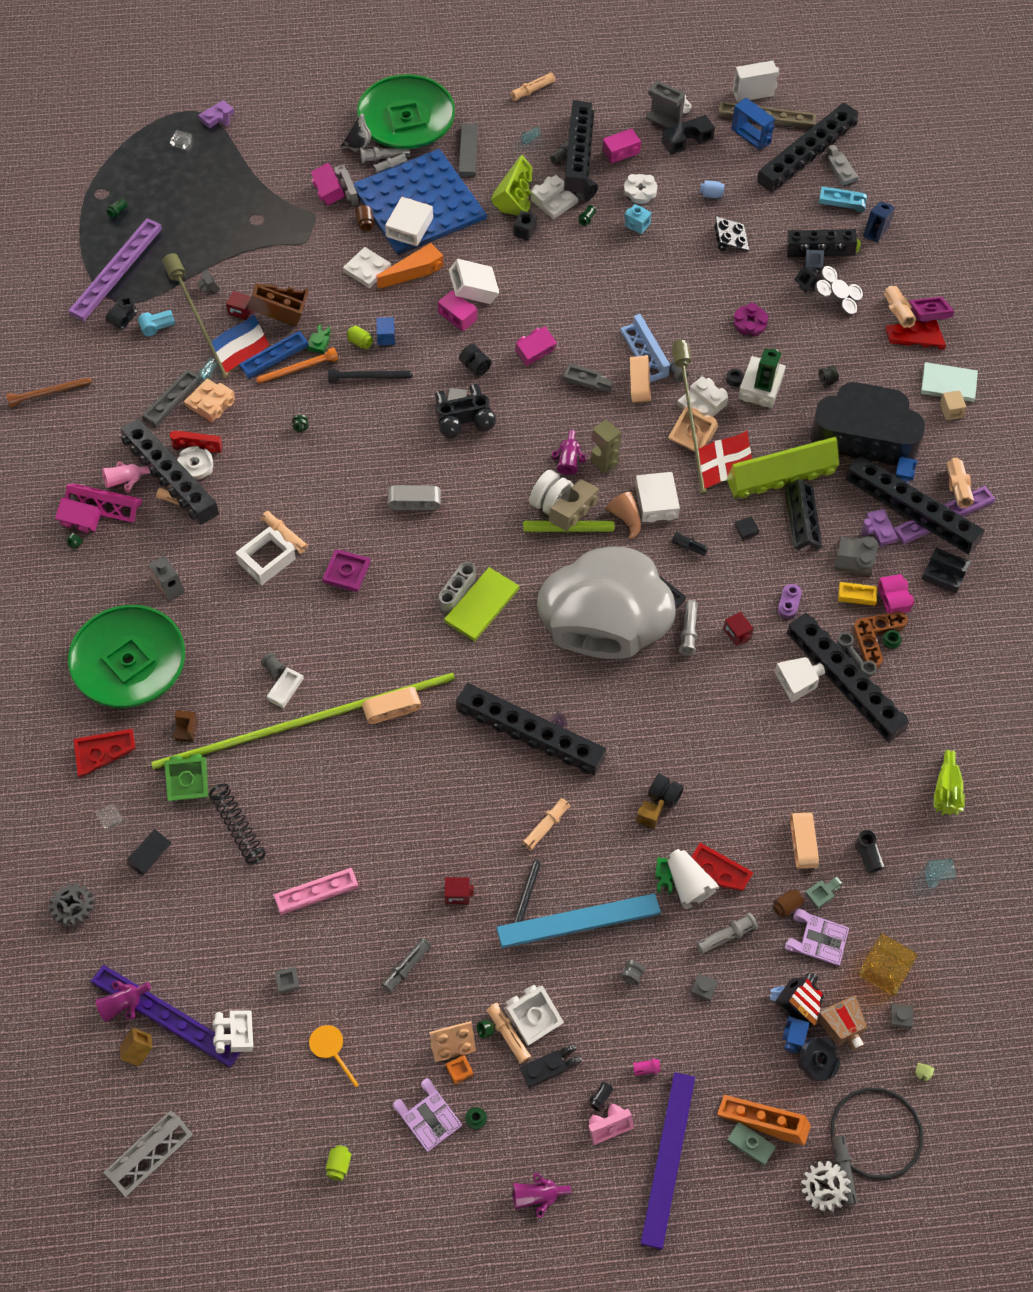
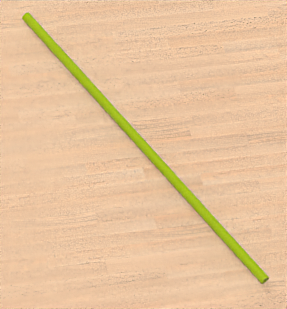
M449 673L173 756L189 759V755L208 754L362 708L364 701L408 687H414L416 691L453 681L455 677L453 673ZM169 757L151 762L153 770L164 767L165 761L170 760Z

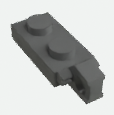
M573 364L568 365L563 375V381L597 391L610 392L613 387V380L606 379L601 372Z

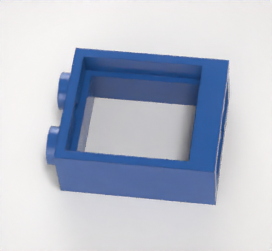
M744 98L734 107L731 130L761 150L772 141L775 118L749 99ZM748 118L761 126V131L748 123Z

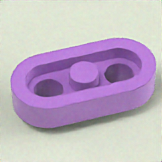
M788 584L784 587L778 607L780 617L792 619L796 616L802 594L799 586Z

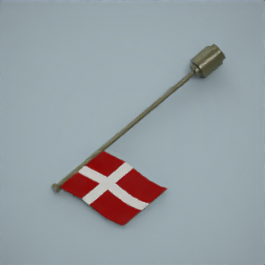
M676 340L672 343L673 346L671 347L673 363L675 366L682 368L701 486L699 492L703 495L707 493V488L727 481L733 464L752 459L748 431L746 430L734 437L714 441L698 449L685 367L691 363L689 345L686 340Z

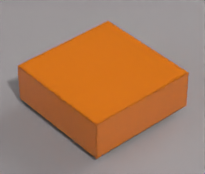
M465 1055L445 1064L454 1085L474 1076Z

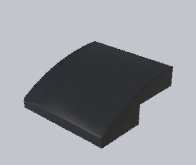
M936 547L922 576V580L957 594L971 561Z

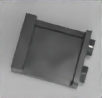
M656 81L648 91V95L652 97V105L646 119L664 128L680 124L683 117L685 93Z

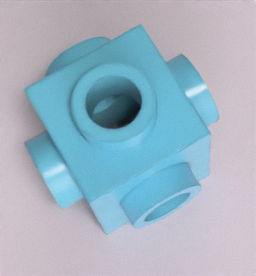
M634 204L624 214L625 226L642 234L651 224L652 212Z

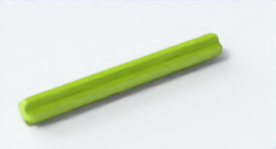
M549 521L523 522V530L525 532H613L615 529L614 521H578L575 526H571L567 531Z

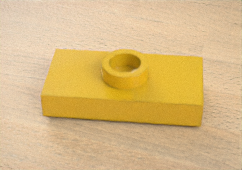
M840 582L838 601L876 606L877 586Z

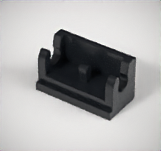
M154 829L129 856L127 865L143 876L172 842Z

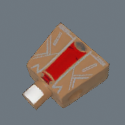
M855 995L819 1012L818 1022L837 1045L848 1041L853 1051L859 1050L864 1046L860 1035L864 1034L867 1025Z

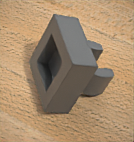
M207 269L201 273L204 279L197 282L200 289L202 288L204 293L210 289L214 293L221 290L214 277Z

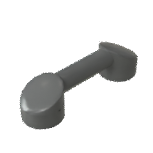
M847 632L841 633L838 636L837 644L842 647L844 652L848 653L861 671L866 672L868 677L873 676L877 670L876 664L872 661L864 662L852 647L853 636Z

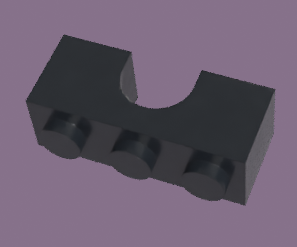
M703 115L664 129L661 142L670 155L685 150L686 138H693L699 144L713 140L715 127L708 117Z

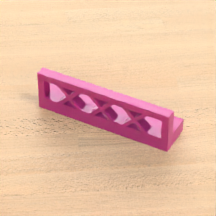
M75 483L66 485L65 499L70 500V495L76 494L81 503L87 504L85 501L93 498L97 503L96 507L101 509L102 516L133 523L135 522L137 507L142 505V499ZM106 502H110L115 508L111 513L107 512L103 507ZM124 506L131 507L130 517L124 516L120 509Z

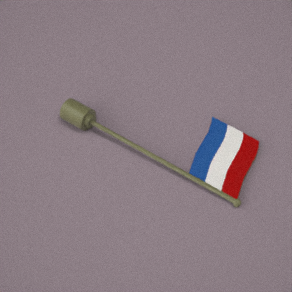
M172 253L163 258L162 263L169 278L173 281H179L222 371L223 378H227L229 373L237 368L240 363L269 347V343L254 314L243 323L225 331L211 341L182 281L186 272L178 255Z

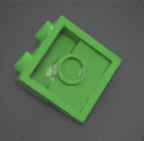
M201 754L189 755V759L173 756L169 757V761H165L168 801L209 797L207 760L205 757H202Z

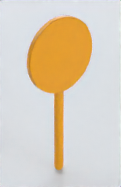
M324 1025L314 1030L309 1039L312 1053L319 1058H331L334 1056L353 1085L358 1087L357 1081L338 1056L343 1046L341 1032L336 1027Z

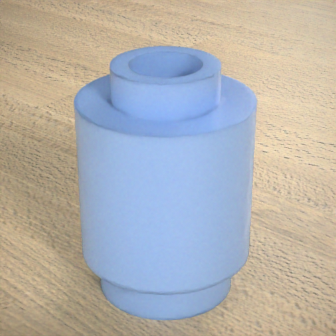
M705 180L704 183H701L700 193L706 198H723L725 184Z

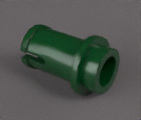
M120 198L113 205H109L106 212L111 218L118 217L119 213L128 207V204L124 199Z
M588 205L586 210L579 215L578 221L581 225L586 226L590 224L591 218L597 212L593 205Z

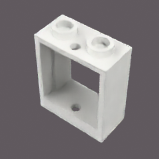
M268 527L235 552L237 563L261 585L296 559L294 546L290 542H286L282 535L271 527ZM272 540L284 552L262 568L250 556Z

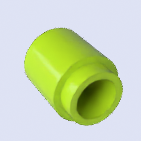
M355 325L347 331V340L359 348L368 349L372 345L373 337L362 328Z
M336 1145L335 1148L330 1149L325 1171H327L326 1177L342 1181L344 1176L347 1175L352 1155L348 1152L347 1147Z

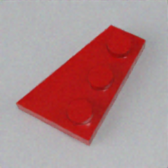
M937 319L930 320L929 322L915 321V325L910 328H904L901 324L887 325L885 328L890 344L907 346L918 344L925 348L936 346L942 350L946 348Z
M127 729L73 739L78 777L81 778L136 750L134 730Z
M701 842L691 856L719 887L744 891L754 873Z

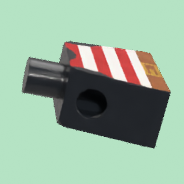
M807 973L805 977L792 978L776 999L775 1004L789 1017L809 1022V1026H815L824 998L823 993L815 986L818 977L813 973Z

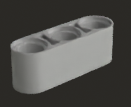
M390 486L388 488L387 506L394 510H437L441 506V489L437 486Z
M462 563L439 594V608L443 613H450L475 583L476 567L473 563Z

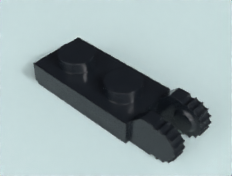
M575 1045L566 1046L560 1051L556 1050L520 1066L519 1069L528 1088L567 1072V1069L581 1063L582 1059L580 1056L574 1057L567 1062H564L562 1058L573 1053L576 1050Z

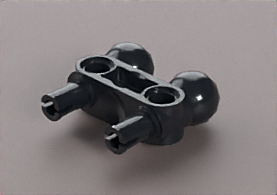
M479 384L470 385L471 396L447 401L444 391H437L435 393L437 401L435 410L439 431L444 437L454 438L458 436L461 432V424L474 421L475 426L482 431H489L495 426L496 415L491 411L489 398L481 393Z

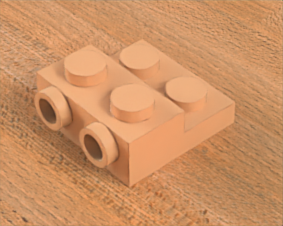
M206 379L184 401V404L208 421L213 422L222 415L228 406L234 403V391L221 383L217 385L211 380Z
M685 407L668 438L695 452L689 411ZM692 408L699 449L705 446L708 441L710 442L718 428V424L714 417L710 415L704 416L700 414L699 410Z

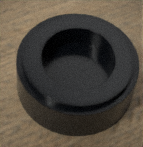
M731 369L727 372V384L733 387L742 384L744 378L742 371Z

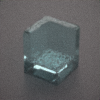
M953 859L931 860L927 862L924 868L928 887H937L940 880L956 878Z

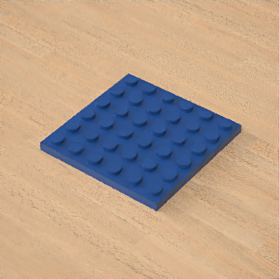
M440 149L353 183L357 197L363 205L371 207L374 222L397 256L487 219V214ZM401 197L433 206V219L418 246L386 237L385 225Z

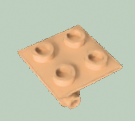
M471 1021L429 1032L435 1062L476 1052Z

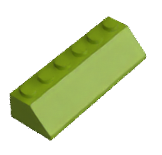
M833 437L733 464L727 477L733 498H746L750 494L756 492L761 494L771 488L779 489L798 478L801 480H813L819 475L825 474V476L833 474L839 465L837 439Z

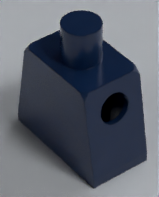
M880 201L870 212L863 237L879 243L890 226L895 207Z

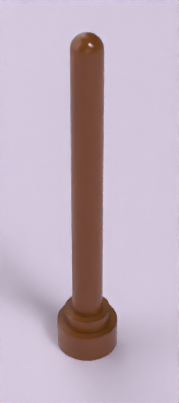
M86 377L19 395L12 392L6 394L9 407L12 408L16 407V404H20L21 401L91 384L92 379Z

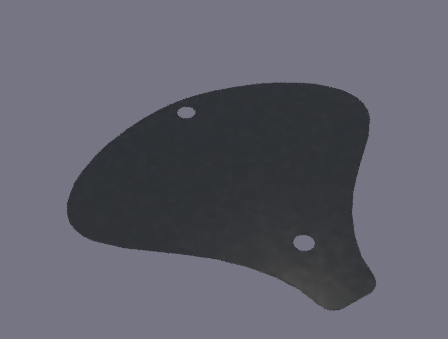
M183 111L167 115L148 124L127 139L103 164L93 178L82 204L79 228L80 248L85 267L93 282L146 219L161 224V231L106 295L116 301H119L122 296L129 295L133 297L134 303L162 294L180 284L179 281H173L169 278L162 263L163 258L168 254L174 253L178 255L186 272L182 278L184 282L207 268L243 252L279 244H303L311 236L316 217L312 212L288 203L268 189L252 172L228 133L219 123L208 128L198 119V115L202 112ZM101 188L107 189L109 195L105 199H98L94 195L96 190ZM120 198L124 199L128 207L122 210L118 217L111 218L106 212L107 207L116 203ZM256 214L262 215L264 222L261 225H253L250 223L251 216Z

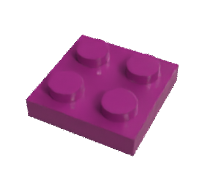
M943 297L909 300V304L912 307L911 310L919 321L929 322L934 319L946 320L947 318L954 317V310Z
M335 549L322 581L325 584L358 593L370 566L371 558Z

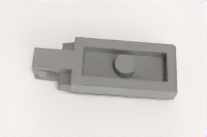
M835 145L828 146V164L840 183L846 185L858 181V175L842 152H838Z
M345 166L335 167V173L337 178H339L342 189L345 188L346 190L344 191L346 200H350L352 206L358 205L357 192Z

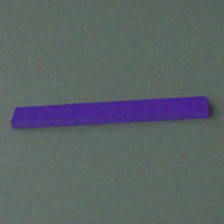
M102 965L91 980L94 986L109 995L121 991L120 989H113L112 983L114 981L138 987V985L105 965ZM148 991L140 995L139 1004L135 1007V1011L231 1068L241 1052H231V1045H225V1051L217 1053L216 1046L213 1044L214 1031Z
M674 1072L640 1244L643 1246L663 1249L694 1088V1076Z

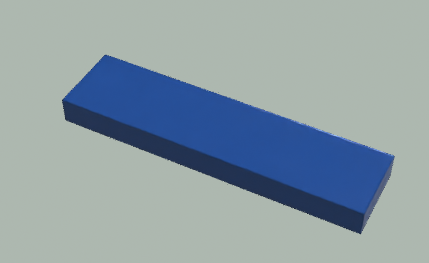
M299 330L245 360L239 366L249 380L308 347L309 343Z

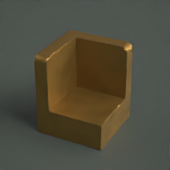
M660 800L658 805L644 801L642 807L638 810L636 822L655 829L664 801Z
M132 1027L120 1045V1059L140 1066L153 1048L152 1036Z

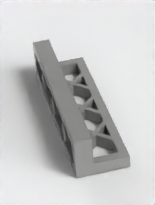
M170 1111L103 1173L126 1197L193 1134L183 1121ZM180 1126L185 1133L179 1139H172V1132ZM160 1143H166L165 1152L162 1155H155L156 1146ZM142 1159H149V1167L138 1171V1163ZM125 1175H132V1182L124 1189L118 1181Z

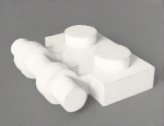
M230 1011L229 1018H223V1013L221 1012L215 1013V1020H213V1029L215 1030L213 1044L216 1046V1052L223 1053L225 1045H231V1052H252L251 1011ZM230 1028V1034H224V1029Z

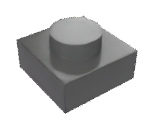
M295 967L275 972L279 994L300 989Z
M699 973L691 994L710 1002L718 981Z
M892 1004L890 1009V1027L912 1029L913 1006Z

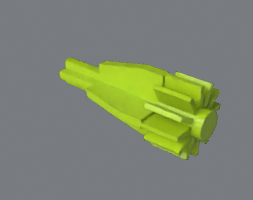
M954 750L945 751L944 764H942L934 794V808H936V812L941 811V815L945 813L949 814V816L953 813L958 815V811L963 812V808H965L963 779L959 766L955 765L956 752Z

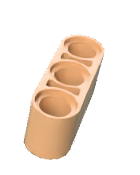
M648 355L630 357L632 402L651 401Z
M414 687L374 697L362 703V708L369 724H376L413 713L422 706Z
M791 813L790 825L797 869L818 868L819 857L812 813Z

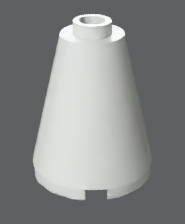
M678 849L669 855L670 858L667 862L684 909L693 907L691 905L692 902L699 904L717 892L715 889H719L718 884L686 851Z

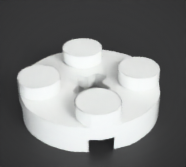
M631 174L625 181L624 194L626 197L631 198V201L634 203L645 204L650 202V199L656 197L657 183L652 175Z
M192 446L180 452L178 461L195 480L203 479L213 472V459L208 450ZM195 461L198 465L192 466V462Z

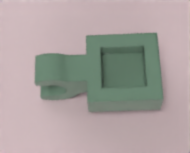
M835 877L826 885L821 880L805 891V895L818 910L834 899L833 892L841 888L842 882L838 877Z

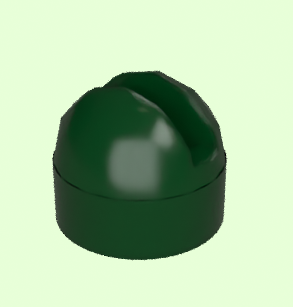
M72 532L67 538V545L73 549L78 548L84 542Z
M489 1020L480 1021L476 1026L477 1033L481 1038L490 1037L495 1031V1026Z

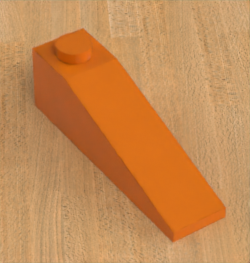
M430 243L376 275L377 287L379 289L439 271L444 267L443 254Z
M728 1095L723 1096L717 1113L719 1117L735 1123L740 1122L751 1129L805 1146L811 1127L805 1115Z

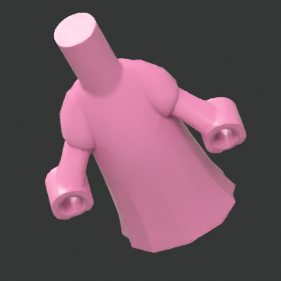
M117 462L116 467L102 468V476L106 488L128 482V484L124 485L125 493L131 492V488L140 479L141 475L150 473L147 466L139 468L137 465H124L122 462Z

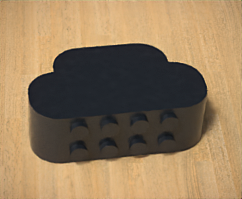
M850 382L844 384L839 389L837 396H828L819 401L810 438L811 442L814 443L836 437L838 454L852 458L862 456L870 461L897 465L899 457L914 460L917 457L924 435L925 422L920 414L909 410V400L901 391Z

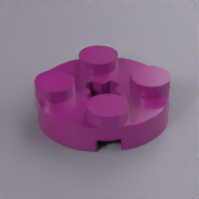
M749 303L736 310L733 325L742 335L747 333L752 334V336H758L766 330L769 317L755 303Z

